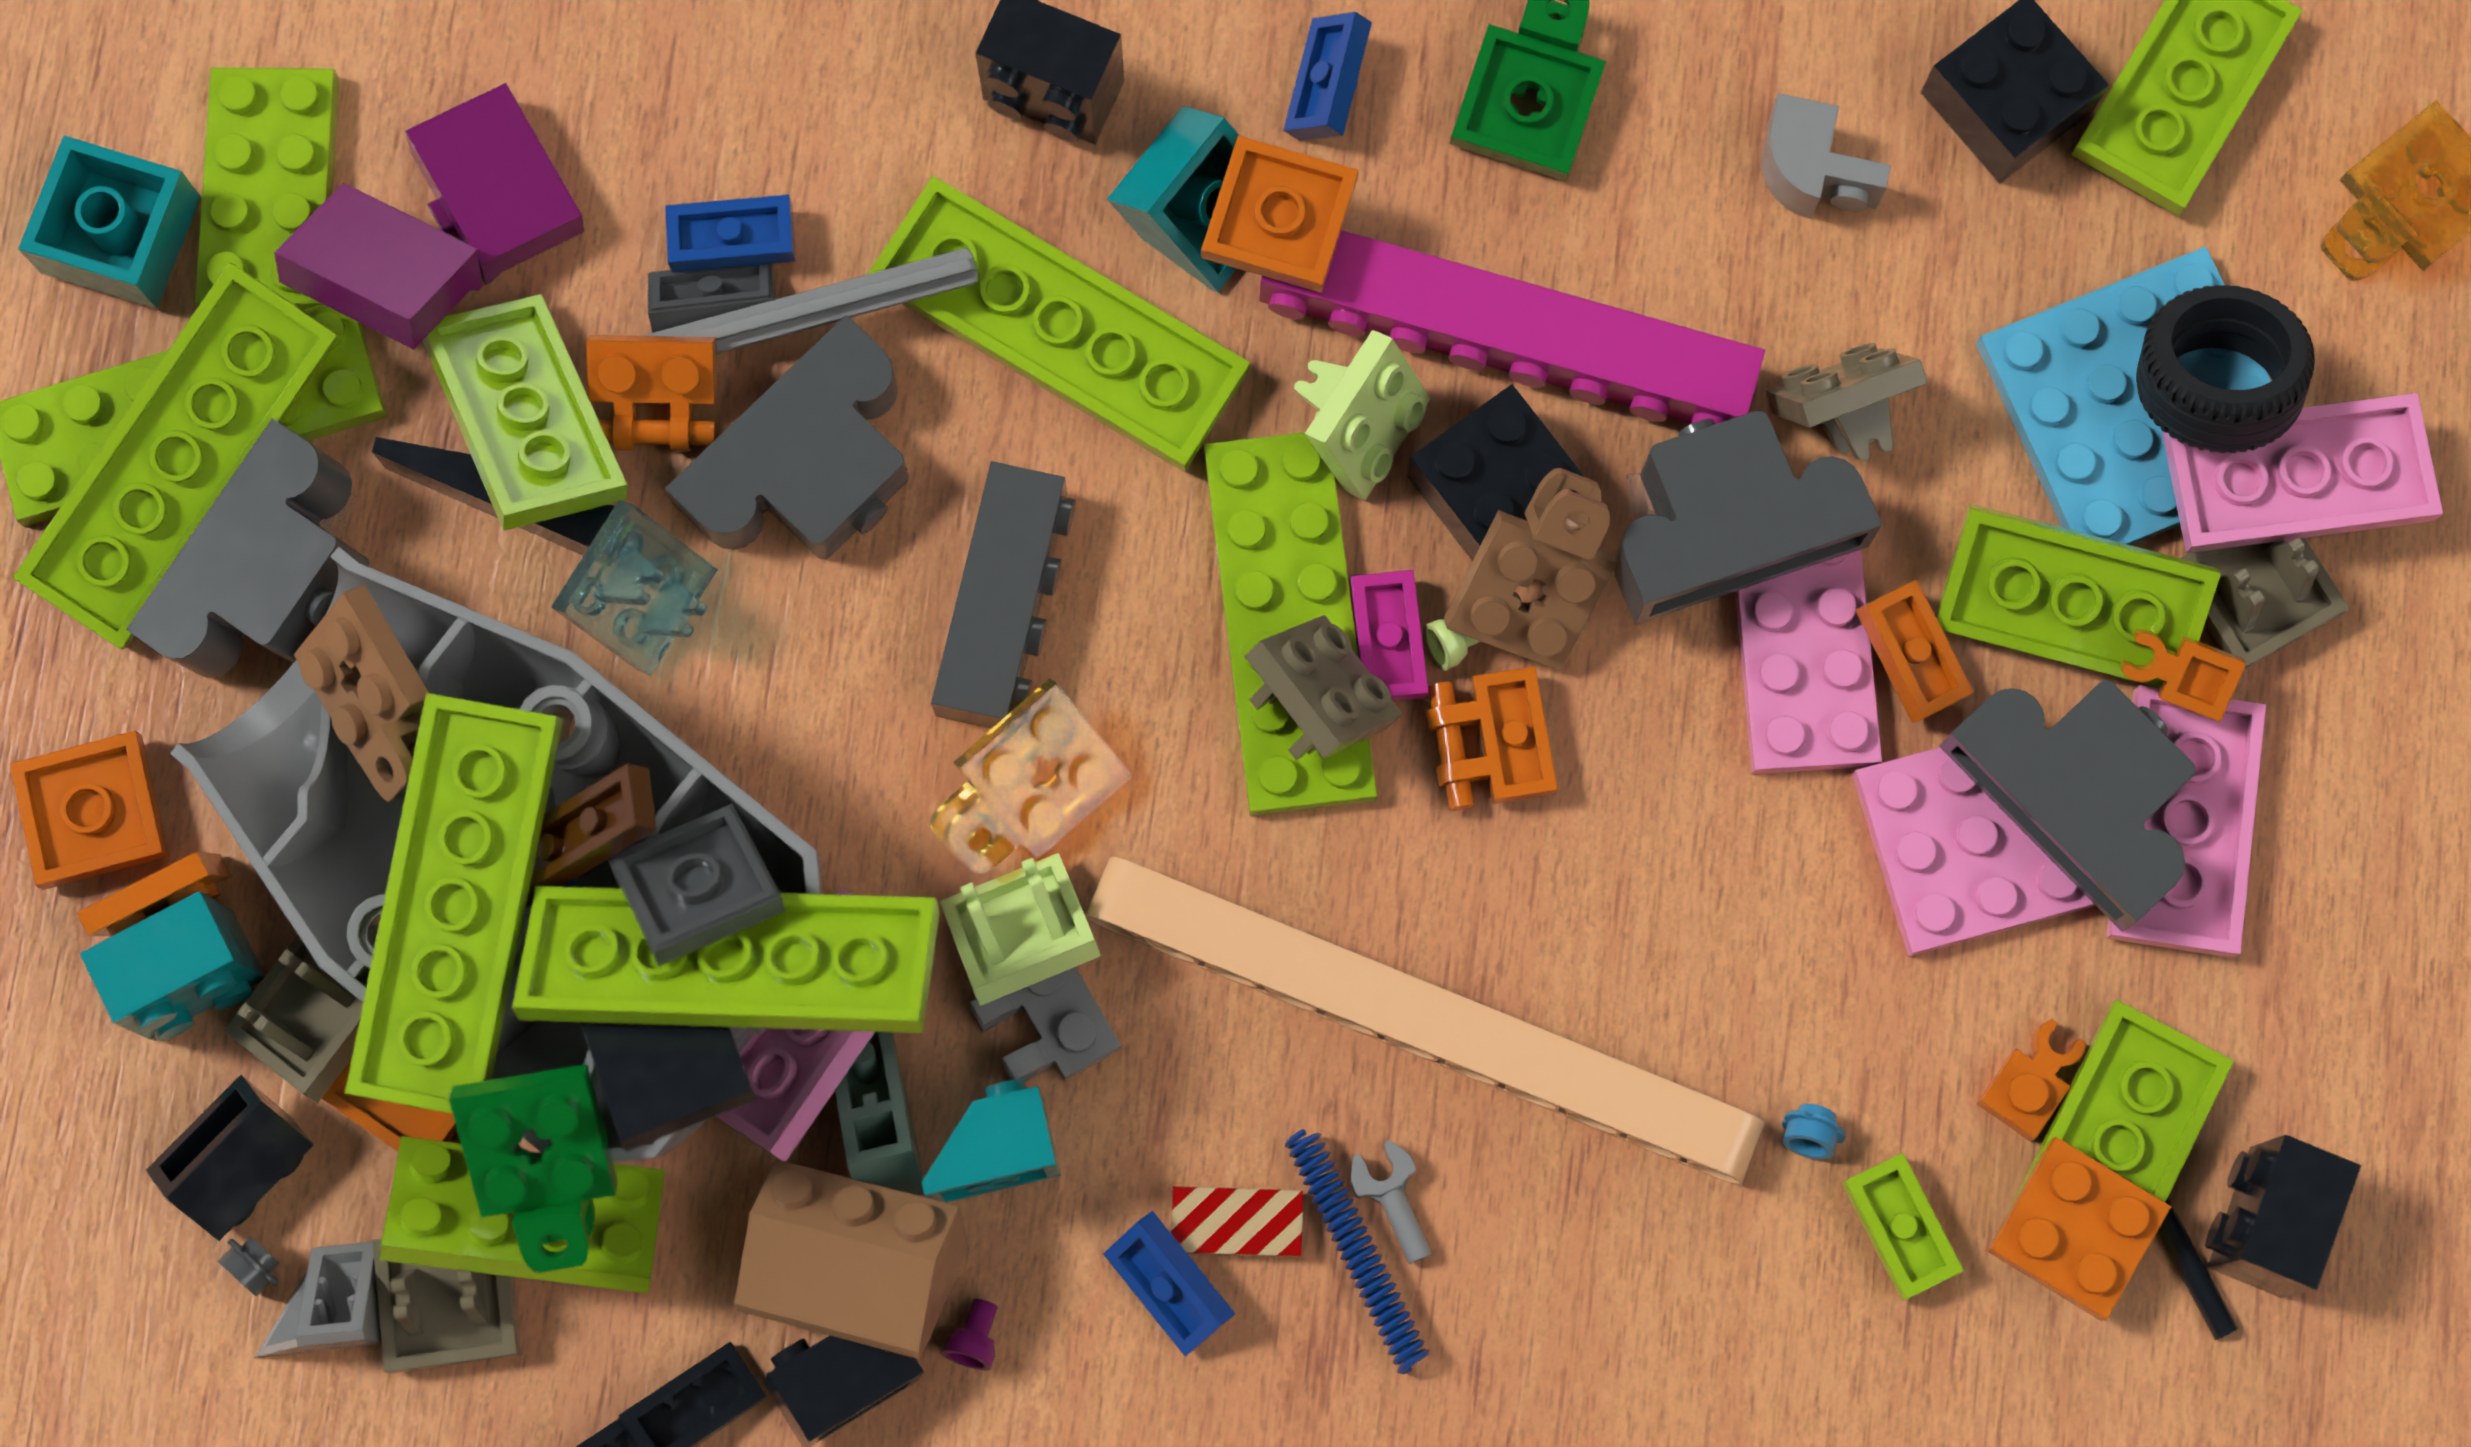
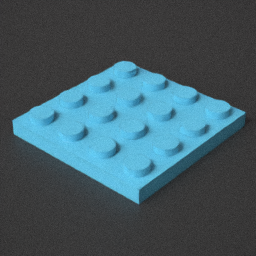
M2206 246L1982 335L1976 342L1981 357L2062 528L2127 545H2134L2180 526L2162 435L2163 431L2160 426L2154 423L2153 419H2150L2148 413L2143 408L2137 390L2136 372L2146 330L2153 317L2163 305H2166L2175 296L2182 295L2186 291H2192L2194 288L2224 285ZM2203 348L2190 351L2177 358L2180 364L2192 376L2214 387L2228 390H2247L2271 382L2268 373L2261 365L2248 356L2236 351L2222 348Z

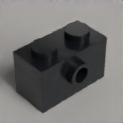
M240 1075L146 1171L165 1199L220 1241L233 1227L242 1224L249 1218L256 1207V1203L280 1179L289 1176L298 1168L303 1156L314 1144L288 1113L244 1076Z
M829 1335L811 1347L803 1338L774 1355L770 1360L775 1369L767 1373L764 1384L802 1447H811L916 1383L924 1371L916 1358Z

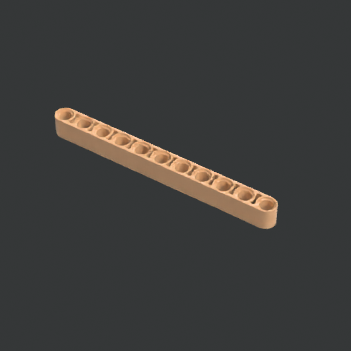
M1109 858L1085 914L1089 921L1109 931L1726 1182L1738 1185L1743 1183L1765 1122L1760 1118L1741 1109L1121 858Z

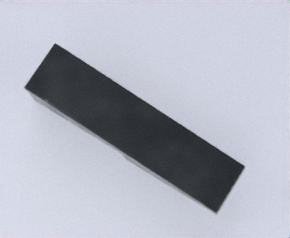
M375 437L372 452L385 469L498 518L471 454ZM604 505L519 528L617 570L628 522L618 506Z
M729 1342L619 1414L617 1420L576 1447H697L766 1399V1394L732 1343Z

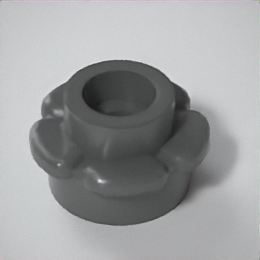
M252 1237L242 1246L234 1239H230L227 1242L231 1248L218 1262L252 1294L257 1297L270 1282L274 1286L278 1284V1279L271 1272L279 1262Z

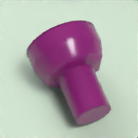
M973 1299L964 1328H955L945 1340L941 1354L947 1359L965 1367L983 1371L991 1370L995 1359V1347L993 1339L988 1336L998 1307L983 1299Z

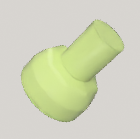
M1438 619L1425 624L1423 628L1427 650L1433 662L1442 671L1459 665L1468 654L1467 648L1481 642L1448 630L1444 619Z

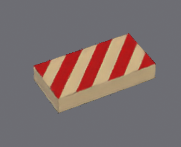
M1173 1186L1171 1234L1187 1254L1301 1258L1302 1190Z

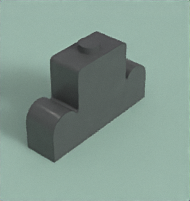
M845 315L665 487L673 505L711 542L721 548L732 550L746 547L756 540L762 531L764 523L763 513L766 511L771 512L816 557L823 560L831 557L856 531L861 534L870 531L886 514L888 507L885 503L909 479L903 455L867 421L881 417L896 402L898 386L890 358L870 336L848 315Z
M1751 412L1715 424L1713 419H1704L1682 429L1678 437L1657 443L1651 447L1640 476L1656 515L1642 516L1633 521L1626 529L1615 554L1617 565L1614 573L1633 621L1637 625L1867 548L1872 543L1882 523L1861 475L1855 466L1845 459L1833 456L1818 458L1809 463L1800 479L1795 478L1771 421L1765 412Z
M272 418L126 630L162 656L206 678L220 677L237 664L243 650V633L263 647L294 663L296 660L295 652L326 615L334 597L338 583V566L330 556L339 546L357 562L369 567V560L320 526L322 519H328L338 514L346 505L352 489L349 471L341 463Z
M2104 680L2100 682L2051 729L2044 727L2045 717L2043 708L2035 697L2026 691L2014 688L1999 690L1967 717L1939 747L2123 932L2138 922L2177 884L2183 875L2185 858L2183 849L2176 839L2165 831L2156 829L2146 830L2144 823L2195 774V765L2167 737L2169 730L2162 719L2147 707L2141 706L2138 708L2111 681Z

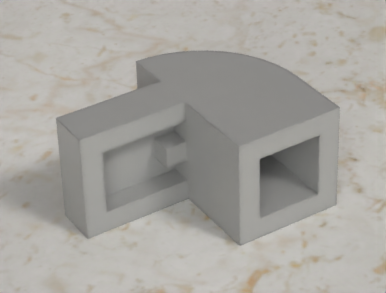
M1778 93L1769 115L1761 155L1763 176L1773 196L1788 210L1809 219L1812 218L1820 198L1830 199L1832 205L1848 211H1862L1867 207L1876 209L1887 188L1891 165L1830 152L1839 106Z

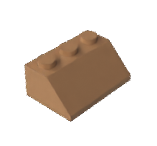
M775 1160L749 1214L734 1301L736 1311L921 1359L969 1250L960 1206Z

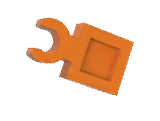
M2145 629L2136 630L2133 636L2135 642L2150 647L2153 650V657L2145 665H2135L2130 661L2123 660L2120 666L2123 674L2138 682H2148L2159 678L2163 680L2158 692L2160 699L2221 722L2246 666L2245 660L2184 635L2177 651L2174 652L2166 649L2164 642L2156 633Z
M2053 1019L2040 1025L2034 1032L2031 1041L2033 1052L2031 1058L2018 1049L2012 1051L1976 1103L2028 1141L2036 1139L2071 1087L2055 1075L2059 1069H2064L2076 1063L2082 1057L2086 1047V1042L2079 1038L2070 1045L2066 1054L2054 1052L2049 1045V1037L2058 1023Z

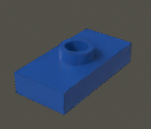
M1357 12L1312 18L1283 129L1284 132L1299 141L1343 136L1372 25L1370 20Z
M789 194L665 205L668 264L672 272L796 262L793 206Z
M1154 1211L1137 1221L1103 1253L1184 1356H1187L1235 1315V1312Z

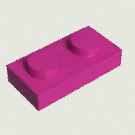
M1414 570L1350 576L1359 659L1371 674L1384 682L1389 689L1393 702L1427 698L1429 692Z

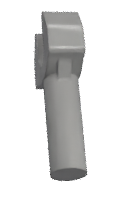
M1387 1140L1383 1145L1387 1160L1392 1166V1175L1384 1181L1373 1179L1369 1175L1367 1165L1362 1157L1356 1154L1352 1160L1350 1184L1357 1198L1370 1197L1382 1204L1408 1263L1412 1264L1433 1254L1404 1192L1408 1177L1414 1174L1416 1166L1404 1149Z

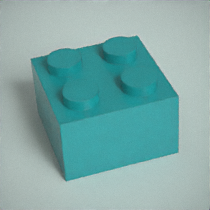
M63 135L18 250L41 274L157 309L201 196L180 170Z
M201 891L79 953L112 1022L148 1039L156 1036L158 1041L173 1038L187 1031L194 1025L192 1017L213 1006L217 1010H224L243 1002L253 993L251 986L261 982L265 977L234 912Z

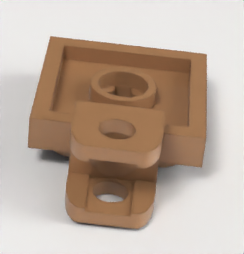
M1555 468L1538 485L1525 511L1527 521L1498 510L1444 616L1447 629L1561 671L1617 565L1613 553L1599 548L1609 528L1610 512L1607 505L1601 502L1602 493L1598 483L1562 468ZM1533 580L1542 581L1541 590L1544 594L1536 601L1533 600L1530 603L1521 602L1519 594L1514 592L1518 585L1529 587Z
M363 585L341 594L295 652L294 656L299 663L304 681L310 688L315 690L330 715L337 737L349 747L375 790L384 800L389 802L400 798L407 789L423 712L419 711L424 707L426 693H429L368 589ZM387 761L390 763L392 767L393 776L389 773L387 769Z

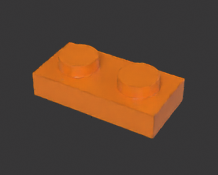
M1917 579L1855 609L1912 723L1923 720L1974 693Z

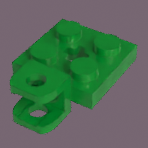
M1528 0L1518 33L1488 24L1451 134V145L1564 181L1568 180L1606 64L1605 60L1578 52L1588 18L1589 0H1562L1566 4L1554 0ZM1551 17H1558L1561 20H1556ZM1526 89L1538 92L1537 102L1545 106L1542 112H1532L1530 117L1518 114V107L1510 103L1512 96L1523 97Z
M588 1064L452 1086L449 1103L481 1218L515 1212L512 1224L519 1250L527 1266L534 1272L541 1273L582 1266L587 1260L590 1245L589 1236L593 1231L595 1222L593 1199L615 1196L618 1184ZM535 1130L539 1139H550L552 1142L551 1145L544 1147L543 1152H531L519 1145L523 1140L524 1131ZM562 1240L567 1242V1247L559 1252L549 1251L543 1246V1244H549L550 1242Z

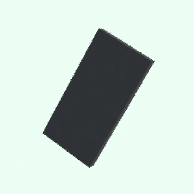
M580 1022L620 1142L625 1151L756 1100L730 1027Z

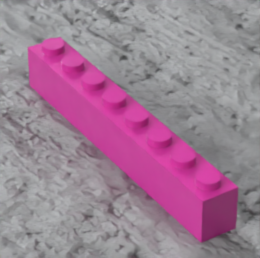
M1343 230L1341 231L1322 293L1262 276L1260 281V302L1269 304V309L1280 316L1290 319H1303L1305 315L1327 320L1329 321L1328 325L1332 329L1350 336H1363L1365 332L1371 333L1372 330H1375L1393 338L1399 349L1406 352L1423 353L1425 349L1449 355V360L1452 363L1466 369L1483 370L1485 366L1509 372V377L1512 380L1526 386L1544 387L1545 383L1570 389L1569 394L1572 397L1586 403L1604 404L1606 400L1630 406L1632 414L1650 421L1661 422L1669 417L1690 424L1704 419H1713L1715 424L1748 414L1765 354V349Z

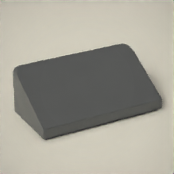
M773 264L683 272L665 270L648 273V315L652 333L776 299Z

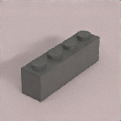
M990 462L931 701L936 717L1010 733L1014 715L1025 716L1032 689V680L1023 678L1028 655L1039 657L1047 626V619L1038 618L1043 594L1054 596L1061 569V559L1052 557L1058 534L1063 536L1069 535L1074 517L1076 499L1067 498L1065 477L999 462Z

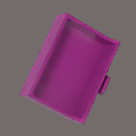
M506 83L405 130L411 155L436 197V200L427 203L433 218L441 231L449 234L455 230L461 241L478 249L481 278L485 285L491 283L501 272L585 232L581 212Z
M345 183L274 252L280 283L413 350L470 290L479 291L482 288L477 248Z

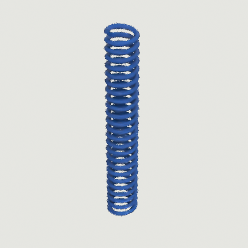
M1302 1129L1286 1141L1284 1147L1292 1149L1289 1157L1297 1158L1294 1166L1302 1167L1298 1175L1307 1176L1303 1184L1311 1186L1308 1194L1316 1195L1312 1203L1321 1204L1318 1207L1317 1213L1325 1214L1322 1222L1330 1223L1326 1231L1335 1232L1332 1235L1331 1241L1339 1242L1336 1250L1344 1251L1340 1259L1348 1261L1345 1269L1353 1270L1350 1278L1354 1280L1359 1279L1356 1281L1354 1288L1363 1289L1359 1297L1368 1298L1365 1301L1364 1307H1373L1369 1312L1370 1317H1377L1373 1325L1377 1327L1383 1326L1380 1328L1378 1335L1387 1336L1383 1341V1345H1392L1387 1354H1398L1392 1362L1396 1365L1402 1364L1398 1368L1397 1373L1405 1374L1411 1372V1366L1429 1354L1428 1349L1418 1350L1424 1345L1425 1340L1418 1339L1412 1341L1419 1336L1420 1331L1418 1330L1407 1332L1415 1324V1321L1412 1320L1403 1322L1410 1316L1411 1312L1403 1311L1397 1313L1405 1307L1406 1303L1400 1301L1391 1304L1400 1298L1401 1293L1394 1292L1388 1294L1395 1289L1396 1283L1391 1282L1382 1285L1390 1280L1392 1274L1385 1273L1377 1276L1386 1269L1387 1265L1382 1263L1371 1267L1381 1260L1382 1255L1376 1254L1366 1258L1377 1249L1376 1245L1362 1248L1370 1243L1373 1237L1367 1235L1355 1240L1366 1233L1368 1229L1366 1226H1361L1351 1230L1362 1223V1217L1346 1221L1357 1214L1358 1208L1353 1207L1340 1212L1353 1204L1354 1199L1352 1198L1337 1202L1348 1195L1349 1190L1342 1189L1330 1194L1343 1186L1345 1181L1339 1179L1326 1184L1339 1176L1340 1171L1338 1170L1321 1175L1334 1167L1335 1162L1328 1161L1314 1167L1330 1156V1152L1325 1151L1310 1157L1325 1148L1326 1143L1324 1142L1307 1147L1320 1139L1321 1134L1314 1133L1300 1139L1306 1135V1131Z

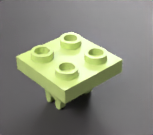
M1375 330L1371 331L1348 367L1312 360L1308 363V369L1317 378L1316 382L1310 384L1301 380L1294 385L1298 395L1318 410L1305 435L1344 491L1364 501L1376 483L1381 482L1389 473L1394 455L1408 433L1415 430L1422 422L1426 406L1431 399L1393 338Z
M1059 853L1037 862L1032 857L1021 862L1022 868L975 887L972 882L960 887L961 893L939 901L980 1006L1101 957Z

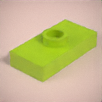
M1903 1152L1841 1182L1901 1301L1907 1300L1964 1271Z

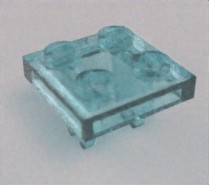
M619 499L551 608L633 668L651 676L675 637H690L694 628L687 623L689 617L694 614L702 616L706 613L707 605L700 598L718 569L635 505Z

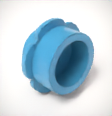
M1802 1104L1798 1110L1787 1112L1782 1121V1126L1785 1129L1783 1137L1784 1146L1790 1151L1810 1159H1830L1834 1155L1836 1144L1842 1143L1846 1135L1845 1131L1838 1127L1836 1114L1830 1109L1816 1104Z

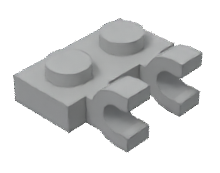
M1076 967L982 1006L979 1005L977 998L970 1002L972 1006L971 1012L983 1033L1023 1009L1039 1036V1041L1030 1043L1003 1058V1067L1011 1080L1024 1079L1025 1083L1055 1065L1063 1080L1066 1081L1121 1049L1120 1042Z

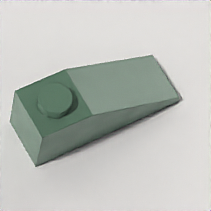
M875 1032L835 1089L847 1166L852 1179L914 1195L924 1194L922 1168L893 1032Z

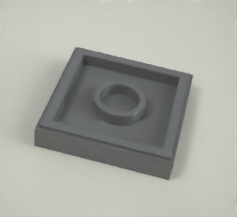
M733 804L626 848L608 859L611 871L658 966L786 911L782 897Z

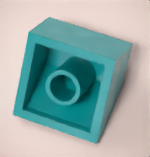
M1182 106L1109 195L1107 200L1145 242L1206 287L1219 292L1237 268L1201 258V248L1239 134L1222 116Z
M1024 1079L1005 1081L986 1087L987 1098L972 1101L922 1180L924 1195L927 1198L948 1203L1061 1176L1045 1102L1039 1087H1025Z

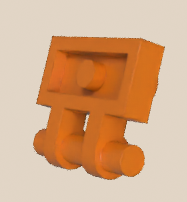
M590 335L587 338L588 398L590 402L614 403V418L598 420L609 444H613L615 450L634 451L636 444L670 445L671 451L690 452L693 445L709 446L717 439L716 421H693V404H715L718 399L716 337ZM636 403H670V420H637Z
M1535 666L1472 676L1471 684L1474 701L1456 704L1452 682H1439L1428 686L1431 709L1426 712L1429 732L1436 733L1441 765L1435 769L1438 786L1446 789L1450 811H1461L1474 807L1471 783L1476 781L1489 780L1493 804L1555 795L1557 793L1558 787ZM1479 724L1484 757L1466 759L1461 728Z

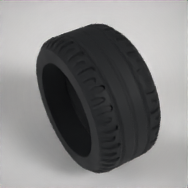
M2230 285L2194 288L2192 291H2186L2182 295H2177L2174 299L2169 300L2150 322L2145 333L2136 372L2138 395L2150 419H2153L2154 423L2160 426L2163 432L2169 433L2170 437L2178 439L2181 443L2199 448V450H2209V452L2236 453L2237 451L2246 452L2248 449L2255 450L2280 438L2290 429L2300 415L2315 366L2313 343L2311 342L2310 334L2307 333V328L2302 324L2300 318L2296 317V314L2290 311L2289 307L2281 304L2279 300L2273 299L2270 295L2252 290L2251 288ZM2197 349H2228L2256 361L2266 370L2272 381L2263 386L2247 390L2222 389L2206 384L2192 376L2180 364L2177 358Z

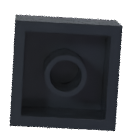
M1000 0L975 53L982 96L984 100L988 101L987 104L991 109L1010 119L1019 120L1023 115L1041 122L1050 134L1067 142L1075 143L1080 138L1096 144L1124 83L1122 37L1120 33L1038 0Z
M2018 0L1933 66L1920 93L2000 184L2091 114L2109 84L2035 0Z
M1513 384L1414 453L1410 458L1407 474L1409 480L1472 561L1498 510L1527 521L1525 511L1538 485L1550 471L1555 468H1562L1577 475L1585 476Z
M2286 1134L2250 1147L2248 1153L2241 1151L2234 1161L2228 1177L2227 1186L2234 1189V1193L2227 1213L2219 1212L2216 1215L2206 1238V1248L2213 1251L2207 1268L2280 1298L2318 1290L2361 1165Z

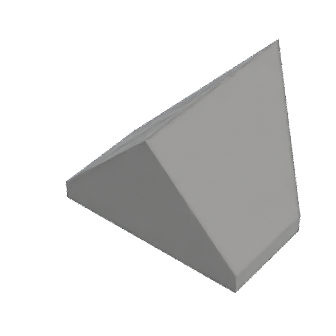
M373 1242L311 1248L307 1271L255 1358L382 1344Z

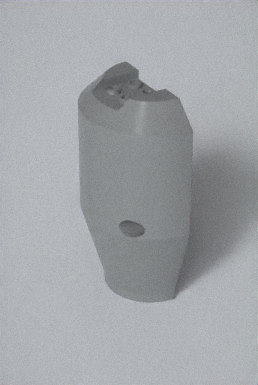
M339 546L330 556L338 566V583L329 609L343 592L365 585L430 694L548 714L563 719L545 814L627 763L649 768L657 830L633 845L733 804L779 893L824 894L822 859L818 851L574 652L360 564ZM295 660L274 686L240 717L220 731L200 741L188 744L178 743L170 754L190 770L319 967L363 1003L406 790L400 798L389 802L379 795L361 765L357 763L349 747L337 737L330 715L315 690L310 688L304 681L299 663ZM575 718V730L571 737H569L570 723ZM387 761V769L389 773L393 776L392 767L390 763ZM608 860L576 878L574 886L583 884L584 888H619ZM532 905L528 908L526 907L491 1080L588 1064L613 1162L656 1158L666 1154L689 1137L705 1121L625 1151L620 1142L580 1022L519 1020L512 1006ZM730 1027L739 1053L755 1033L759 1035L767 1028ZM535 1130L524 1131L523 1138L540 1152L544 1151V1147L552 1144L550 1139H539Z

